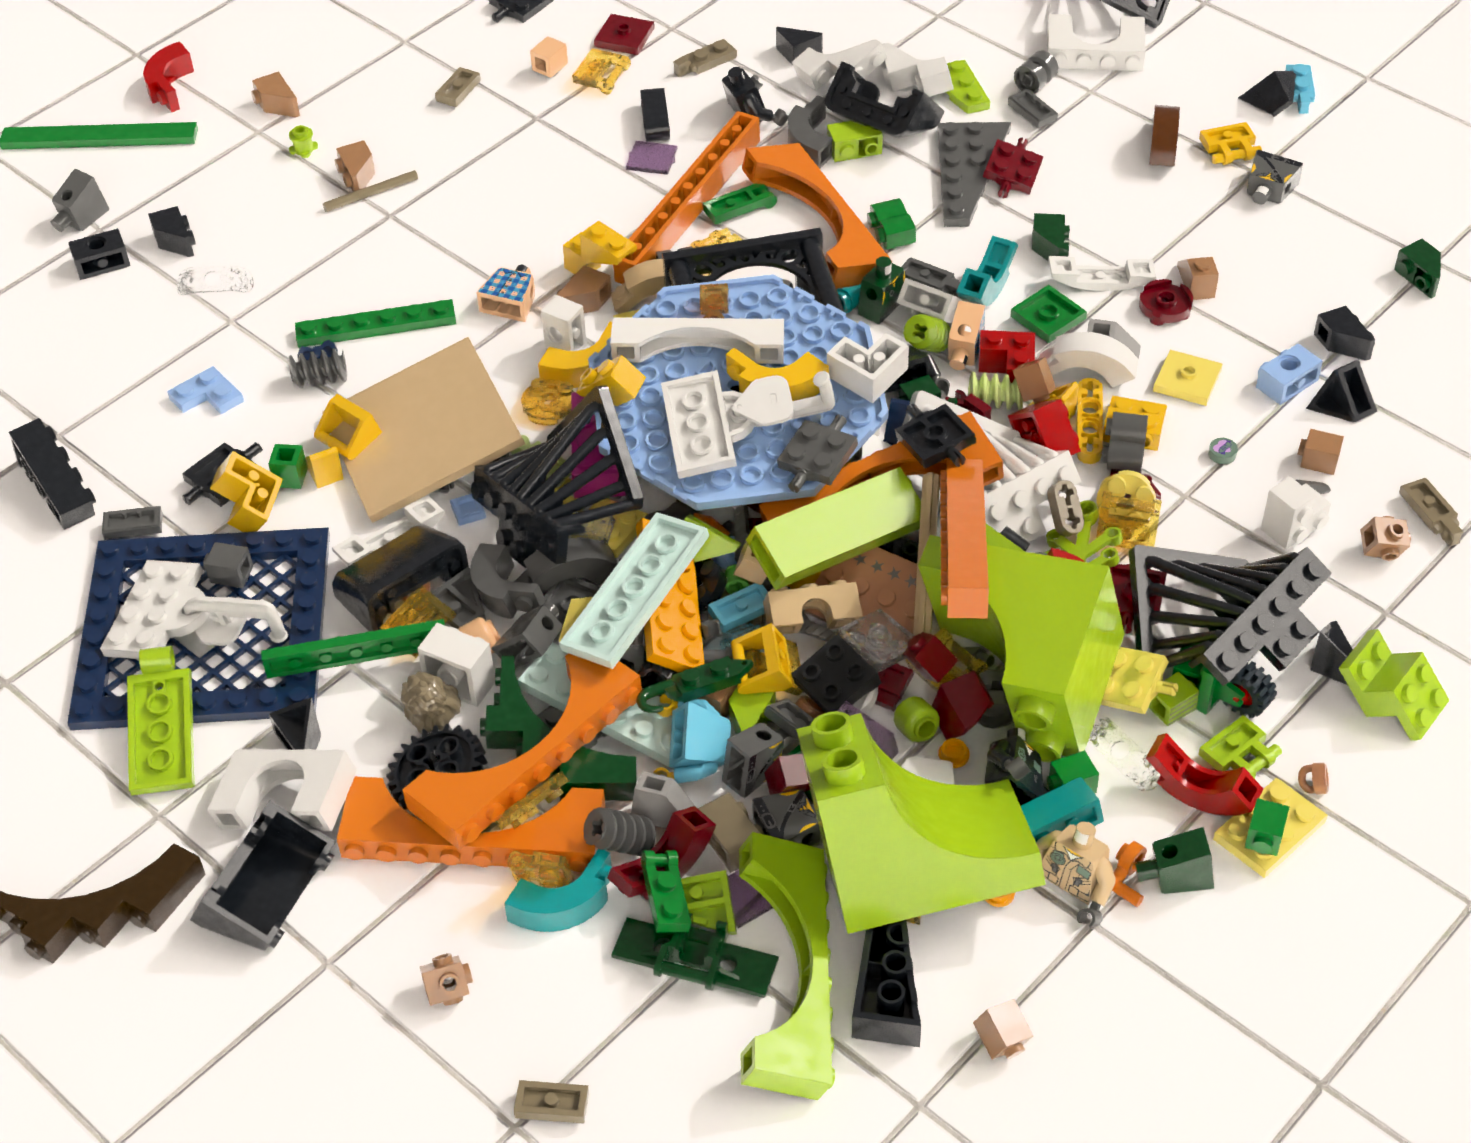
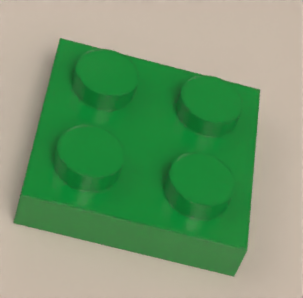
M1048 284L1011 308L1010 317L1031 332H1035L1037 336L1049 344L1057 336L1063 335L1084 321L1087 317V311Z

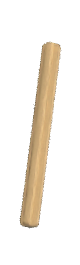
M933 472L924 474L922 478L913 637L922 632L931 634L933 608L918 564L929 536H937L940 476Z

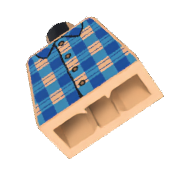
M519 264L515 270L503 267L498 268L476 292L479 312L526 322L535 297L534 277L531 274V270L523 264Z
M958 301L948 337V360L950 361L949 365L951 368L964 370L966 365H975L979 355L981 330H985V305ZM965 327H970L971 332L964 331Z

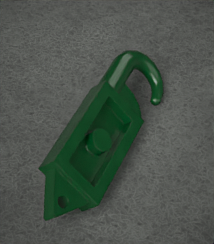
M729 656L671 675L670 679L642 689L636 700L638 708L643 712L658 713L663 711L664 707L647 704L649 699L665 694L671 700L686 703L740 684L741 678L753 668V660L730 659Z

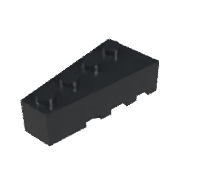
M37 418L8 432L16 462L20 468L23 467L25 469L27 478L30 482H34L41 498L48 497L46 503L64 530L95 516L93 504L96 503L95 496L89 487L84 489L81 484L83 478L76 466L71 468L69 465L70 458L63 446L58 447L55 443L57 437L50 425L45 427L41 419Z
M907 920L866 929L852 1013L851 1038L920 1048L922 1026L913 975L914 969L910 953Z

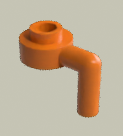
M1133 841L1130 844L1124 843L1116 854L1115 859L1118 860L1117 868L1114 870L1116 881L1112 891L1135 907H1138L1142 903L1144 896L1124 884L1123 881L1127 875L1130 876L1136 871L1135 862L1144 860L1147 848Z

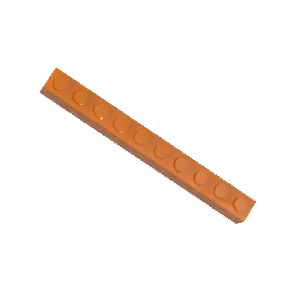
M740 111L734 114L631 235L629 240L637 244V250L623 258L622 262L618 265H613L615 282L625 283L623 273L639 263L656 259L657 251L670 250L703 211V202L713 199L743 163L746 148L756 147L760 142L759 117Z
M947 459L946 469L940 470L941 605L947 606V618L988 619L989 584L983 459H966L963 465L960 464V467L955 466L950 459Z

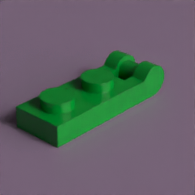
M752 184L703 202V211L716 225L762 207L772 208L777 203V197L769 191L766 185Z
M653 850L642 851L641 866L656 933L689 932L691 920L678 868L677 851L666 850L664 854H655ZM656 867H664L665 871H657Z

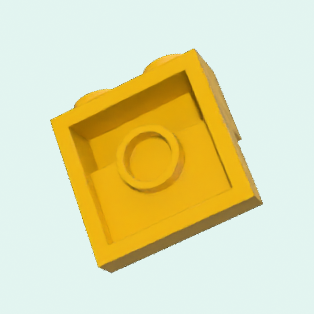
M1112 395L1104 424L1103 442L1110 443V435H1105L1107 418H1113V412L1148 415L1145 449L1158 451L1167 405Z

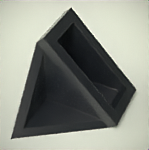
M1273 71L1239 96L1238 99L1275 117L1293 104L1296 74L1293 71Z
M1355 360L1335 369L1306 409L1350 422H1357L1378 412L1360 361Z
M1337 621L1330 622L1319 632L1310 670L1348 686L1339 667L1353 649Z
M312 697L269 714L274 733L286 750L317 749L321 738V731Z

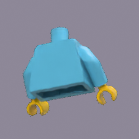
M665 694L661 695L660 703L670 704V706L664 707V710L658 712V714L662 717L672 716L669 767L674 768V771L669 772L666 768L659 767L654 770L653 774L673 778L678 784L698 781L715 774L718 767L724 765L727 739L731 735V722L729 719L720 716V713L704 699H694L683 703L682 701L671 700Z

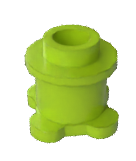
M298 125L290 130L289 139L293 143V146L289 147L290 154H297L302 158H308L314 150L318 149V143L312 141L313 131L311 128Z

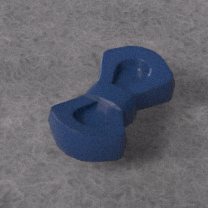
M326 340L322 345L313 348L301 346L298 350L297 359L299 360V354L303 353L305 359L309 360L310 352L312 351L318 359L320 358L321 350H324L327 356L331 357L332 349L335 348L338 353V348L330 340Z

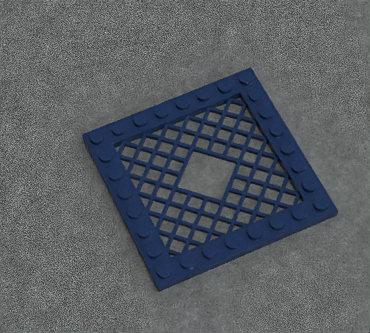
M329 527L98 541L67 721L70 731L128 727L127 692L122 696H116L111 691L122 683L127 685V676L134 675L141 670L139 661L137 659L118 657L112 661V657L104 656L100 648L119 614L120 603L124 605L135 584L129 577L142 570L147 560L200 563L205 572L201 575L196 587L206 597H217L214 594L225 586L232 591L226 597L261 600L268 595L275 600L271 604L276 608L282 605L288 610L287 613L280 617L288 633V637L284 642H273L268 636L271 632L270 627L268 626L261 631L254 625L262 619L251 618L249 621L246 620L239 636L248 629L255 633L256 636L247 643L237 638L234 643L241 648L230 656L222 651L227 646L225 645L214 646L199 658L178 640L169 638L166 646L174 645L180 650L175 655V664L185 656H188L194 662L187 668H190L193 672L197 668L202 667L208 672L198 681L192 678L193 723L270 719V713L312 697L316 712L319 670L281 676L279 678L282 681L274 687H268L263 683L267 679L266 672L256 677L249 671L259 663L263 665L261 654L252 649L261 640L270 645L267 649L282 647L288 641L289 645L322 640L330 545ZM215 542L248 547L253 565L257 563L264 568L254 576L250 574L243 588L215 584L210 589H206L201 585V583L208 579L207 572L203 567L204 558L207 553H210ZM273 559H276V560H274V561H273L272 563H270V564H268V563H266V562L264 561V560H273ZM284 561L293 566L284 574L275 569ZM268 573L277 578L268 586L259 581ZM296 573L294 584L289 578ZM126 582L131 587L122 593L123 584ZM282 583L291 588L282 596L273 592ZM252 585H255L261 590L255 596L250 598L243 593ZM292 596L293 606L287 602V600ZM290 618H291V629H290L287 625L284 624V623H285L286 621H288ZM247 652L254 659L243 667L235 660ZM216 654L224 659L215 668L205 663ZM127 659L134 666L122 674L115 667ZM229 665L238 670L228 679L219 674ZM111 672L117 678L110 684H108L109 674ZM242 676L252 681L243 689H238L233 685ZM213 677L222 683L213 691H208L203 687Z

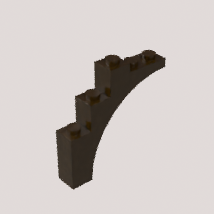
M173 843L156 861L134 876L111 887L86 895L60 899H36L12 895L0 890V920L7 923L16 934L22 936L25 943L24 949L30 956L37 960L43 958L54 964L78 936L88 944L95 942L105 948L129 920L139 928L145 926L157 932L206 874L198 855Z

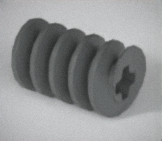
M333 348L331 357H328L326 352L321 350V355L318 359L312 351L310 352L309 360H306L303 353H300L298 362H295L292 355L288 357L292 382L294 384L295 381L299 388L304 387L305 380L310 387L314 386L316 378L321 385H324L327 376L332 384L336 383L337 375H339L343 382L347 381L348 371L343 349L342 355H338L336 349Z
M598 807L588 814L584 823L583 832L586 843L594 845L598 849H607L608 851L641 857L642 851L651 850L655 844V826L647 816Z

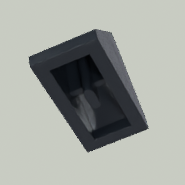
M776 27V49L791 64L808 47L823 53L822 32Z

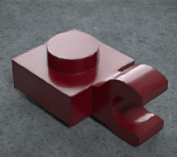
M957 389L955 391L958 406L991 420V406L972 393L966 396L962 390Z

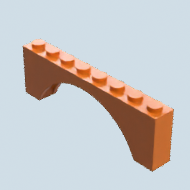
M800 143L746 148L742 170L753 184H764L767 187L783 191L800 199L815 209L832 228L837 244L826 252L825 259L836 289L861 284L863 277L875 267L877 258L882 256L890 258Z
M971 411L957 415L975 433L977 442L959 452L966 459H983L984 486L1004 478L1003 460ZM899 441L897 444L883 450H877L861 460L848 463L841 469L832 484H826L816 496L759 504L762 522L764 523L898 467H901L906 476L924 475L928 472H933L940 476V470L946 469L947 459L949 458L925 469Z
M568 653L565 656L567 673L571 682L568 703L556 726L541 742L507 763L481 771L443 773L425 770L402 789L407 809L458 850H461L468 843L475 841L480 833L491 823L498 821L516 802L522 801L527 793L537 784L544 782L557 767L569 761L573 754L584 744L590 743L597 733L607 725L612 724L629 706L635 705L637 703V696L642 691L640 675L620 661L611 669Z
M355 776L346 797L337 835V843L341 858L351 860L375 859L384 862L411 861L417 864L430 862L444 863L446 865L467 864L479 867L504 866L512 869L540 868L545 871L559 869L584 872L598 850L596 846L586 843L583 832L584 823L592 810L598 807L606 808L604 789L571 788L561 801L539 817L509 829L480 833L475 841L468 843L461 850H458L426 823L405 811L391 796L383 778Z

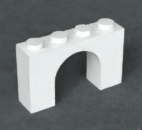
M1049 14L1047 52L1054 56L1058 67L1063 69L1143 71L1146 54L1145 17L1121 16L1117 39L1105 44H1092L1080 40L1074 34L1073 15Z
M235 749L207 810L220 829L248 830L261 800L272 788L285 781L302 779L303 783L291 813L319 831H332L357 768L347 752L340 749Z

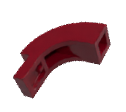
M696 806L673 812L664 834L651 850L655 854H664L666 850H676L678 854V868L682 878L705 850L716 828V824ZM641 857L610 869L607 879L621 893L625 894L628 898L641 895L647 901L649 900L641 866ZM656 867L657 871H665L664 867Z

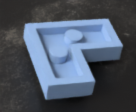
M214 366L167 391L169 399L183 413L206 400L220 414L244 402L242 393Z

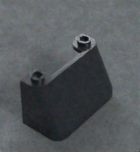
M842 61L825 96V105L833 113L897 138L934 129L938 126L945 113V110L927 94L914 88L912 95L902 98L897 96L893 107L878 102L880 97L878 86L865 80L855 71L854 66Z
M424 524L414 526L345 569L338 571L332 582L334 597L368 631L386 629L383 621L388 613L391 615L397 613L395 602L438 576L446 583L450 580V577L453 578L469 567L466 548L457 538Z
M269 800L228 864L199 903L190 921L204 929L263 951L268 946L275 949L285 933L280 927L317 870L325 871L335 856L330 850L336 841Z

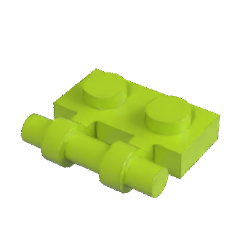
M1242 715L1199 748L1198 755L1217 771L1245 767L1256 778L1257 772L1262 768H1269L1276 762V758L1282 754V749L1277 744H1273L1269 748L1262 743L1265 742L1267 733L1245 715ZM1251 753L1255 758L1248 763L1243 758Z

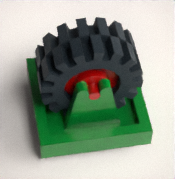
M1251 661L1249 664L1247 663L1224 686L1203 665L1199 674L1202 680L1197 688L1199 695L1196 710L1207 715L1222 700L1226 706L1229 704L1232 706L1231 711L1234 713L1240 711V716L1248 714L1249 718L1258 717L1275 699L1277 691L1274 690L1276 684L1270 682L1272 679L1271 675H1265L1263 673L1265 669L1262 666L1258 669L1256 667L1257 663Z

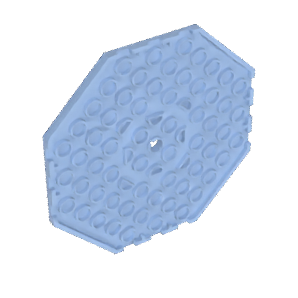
M774 274L663 287L656 294L657 298L649 305L645 304L632 316V318L784 319V364H759L769 368L788 366L806 352H810L827 364V353L844 336L866 349H869L874 344L868 324L862 321L857 323L847 318L845 312L830 304L825 306L817 302L812 294L797 286L794 289L783 283L782 278ZM611 337L606 341L607 345L599 353L594 352L588 358L589 368L592 367L594 369L600 366L606 359L612 360ZM705 346L681 347L656 354L641 363L630 362L646 379L634 399L619 406H614L636 475L695 510L816 496L826 484L818 481H806L800 491L795 493V490L793 492L788 487V484L795 475L792 472L778 468L777 459L804 420L823 426H830L836 415L844 416L847 423L843 426L841 432L856 436L858 440V446L849 457L850 459L888 419L885 393L874 403H871L830 379L835 398V406L832 410L771 426L754 427L748 436L733 443L737 466L679 479L661 383L718 370L722 392L733 391L730 388L732 386H739V381H734L727 373L726 353L729 351ZM596 412L595 420L596 429L598 430L601 428V417L599 412ZM603 439L598 444L599 453L607 456L610 454V445L608 439Z

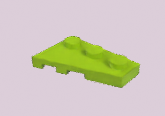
M955 60L947 63L954 88L945 92L949 95V100L967 114L990 109L991 101L966 60Z

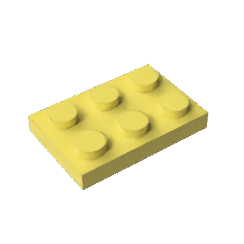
M1277 777L1263 789L1259 799L1290 806L1277 856L1261 854L1245 848L1253 811L1232 816L1215 831L1213 838L1214 841L1264 879L1324 825L1328 816Z

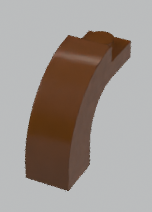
M1154 105L1149 165L1175 167L1180 106Z

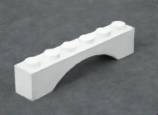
M613 318L610 340L612 359L623 355L629 362L641 363L667 350L681 347L705 346L728 351L736 348L757 364H784V319Z

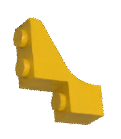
M598 220L563 244L564 268L576 274L584 265L595 270L600 268L601 264L618 265L622 262L623 258L637 250V244Z

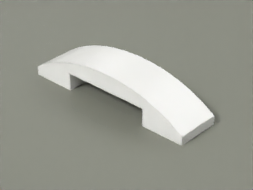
M1049 256L1048 258L1051 278L1065 285L1084 290H1126L1146 285L1156 280L1157 277L1153 259H1127L1125 266L1076 265L1075 257Z
M426 495L404 507L405 516L364 539L355 534L333 546L332 551L347 566H350L414 526L424 524L433 528L444 516V510L432 498Z

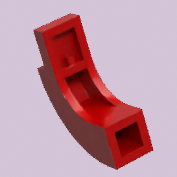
M180 41L170 44L152 55L143 71L150 101L152 104L160 102L162 106L166 105L171 113L180 110L176 90L171 84L178 78L194 72L190 52Z
M1167 733L1157 736L1146 756L1148 762L1160 774L1156 782L1177 800L1203 812L1222 816L1250 813L1253 811L1256 800L1264 789L1245 767L1229 771H1215L1199 765Z

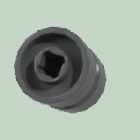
M1039 50L1015 70V84L1021 91L1029 89L1035 94L1058 74V63L1049 52Z
M987 670L981 672L979 675L994 705L990 709L987 708L978 723L983 727L991 729L1006 727L1014 721L1002 686L1004 671Z

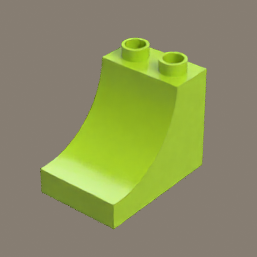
M930 535L918 567L940 631L955 634L982 645L1005 664L1002 686L1015 727L1021 728L1026 732L1025 741L1040 754L1042 762L1050 763L1060 759L1061 756L1066 757L1084 751L1109 677L1111 676L1118 650L1125 635L1110 567L987 545L988 619L947 618V606L941 605V537Z
M827 712L816 717L810 726L796 729L827 863L848 934L1046 885L1039 848L1009 779L980 785H954L917 776L892 761L879 748L866 728L861 713L849 716L844 712Z

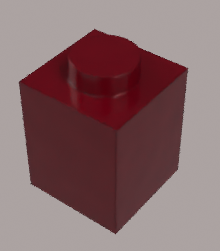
M925 632L915 635L908 642V648L902 654L925 679L939 683L959 661L935 635Z

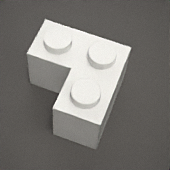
M885 332L869 349H866L844 336L827 353L830 379L869 402L874 403L908 369L909 345Z
M1289 476L1269 489L1261 530L1283 548L1288 549L1295 543L1303 542L1315 530H1321L1327 525L1330 519L1329 512L1332 503L1308 484L1300 485Z

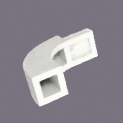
M1072 332L1057 336L1055 347L1046 349L1043 353H1040L1039 359L1046 357L1052 375L1069 368L1084 367L1098 372L1112 388L1136 379L1139 362L1134 353L1118 340L1093 332Z

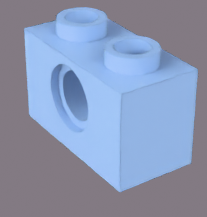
M1298 343L1288 350H1283L1279 356L1269 362H1264L1260 366L1256 388L1281 405L1319 380L1323 360Z

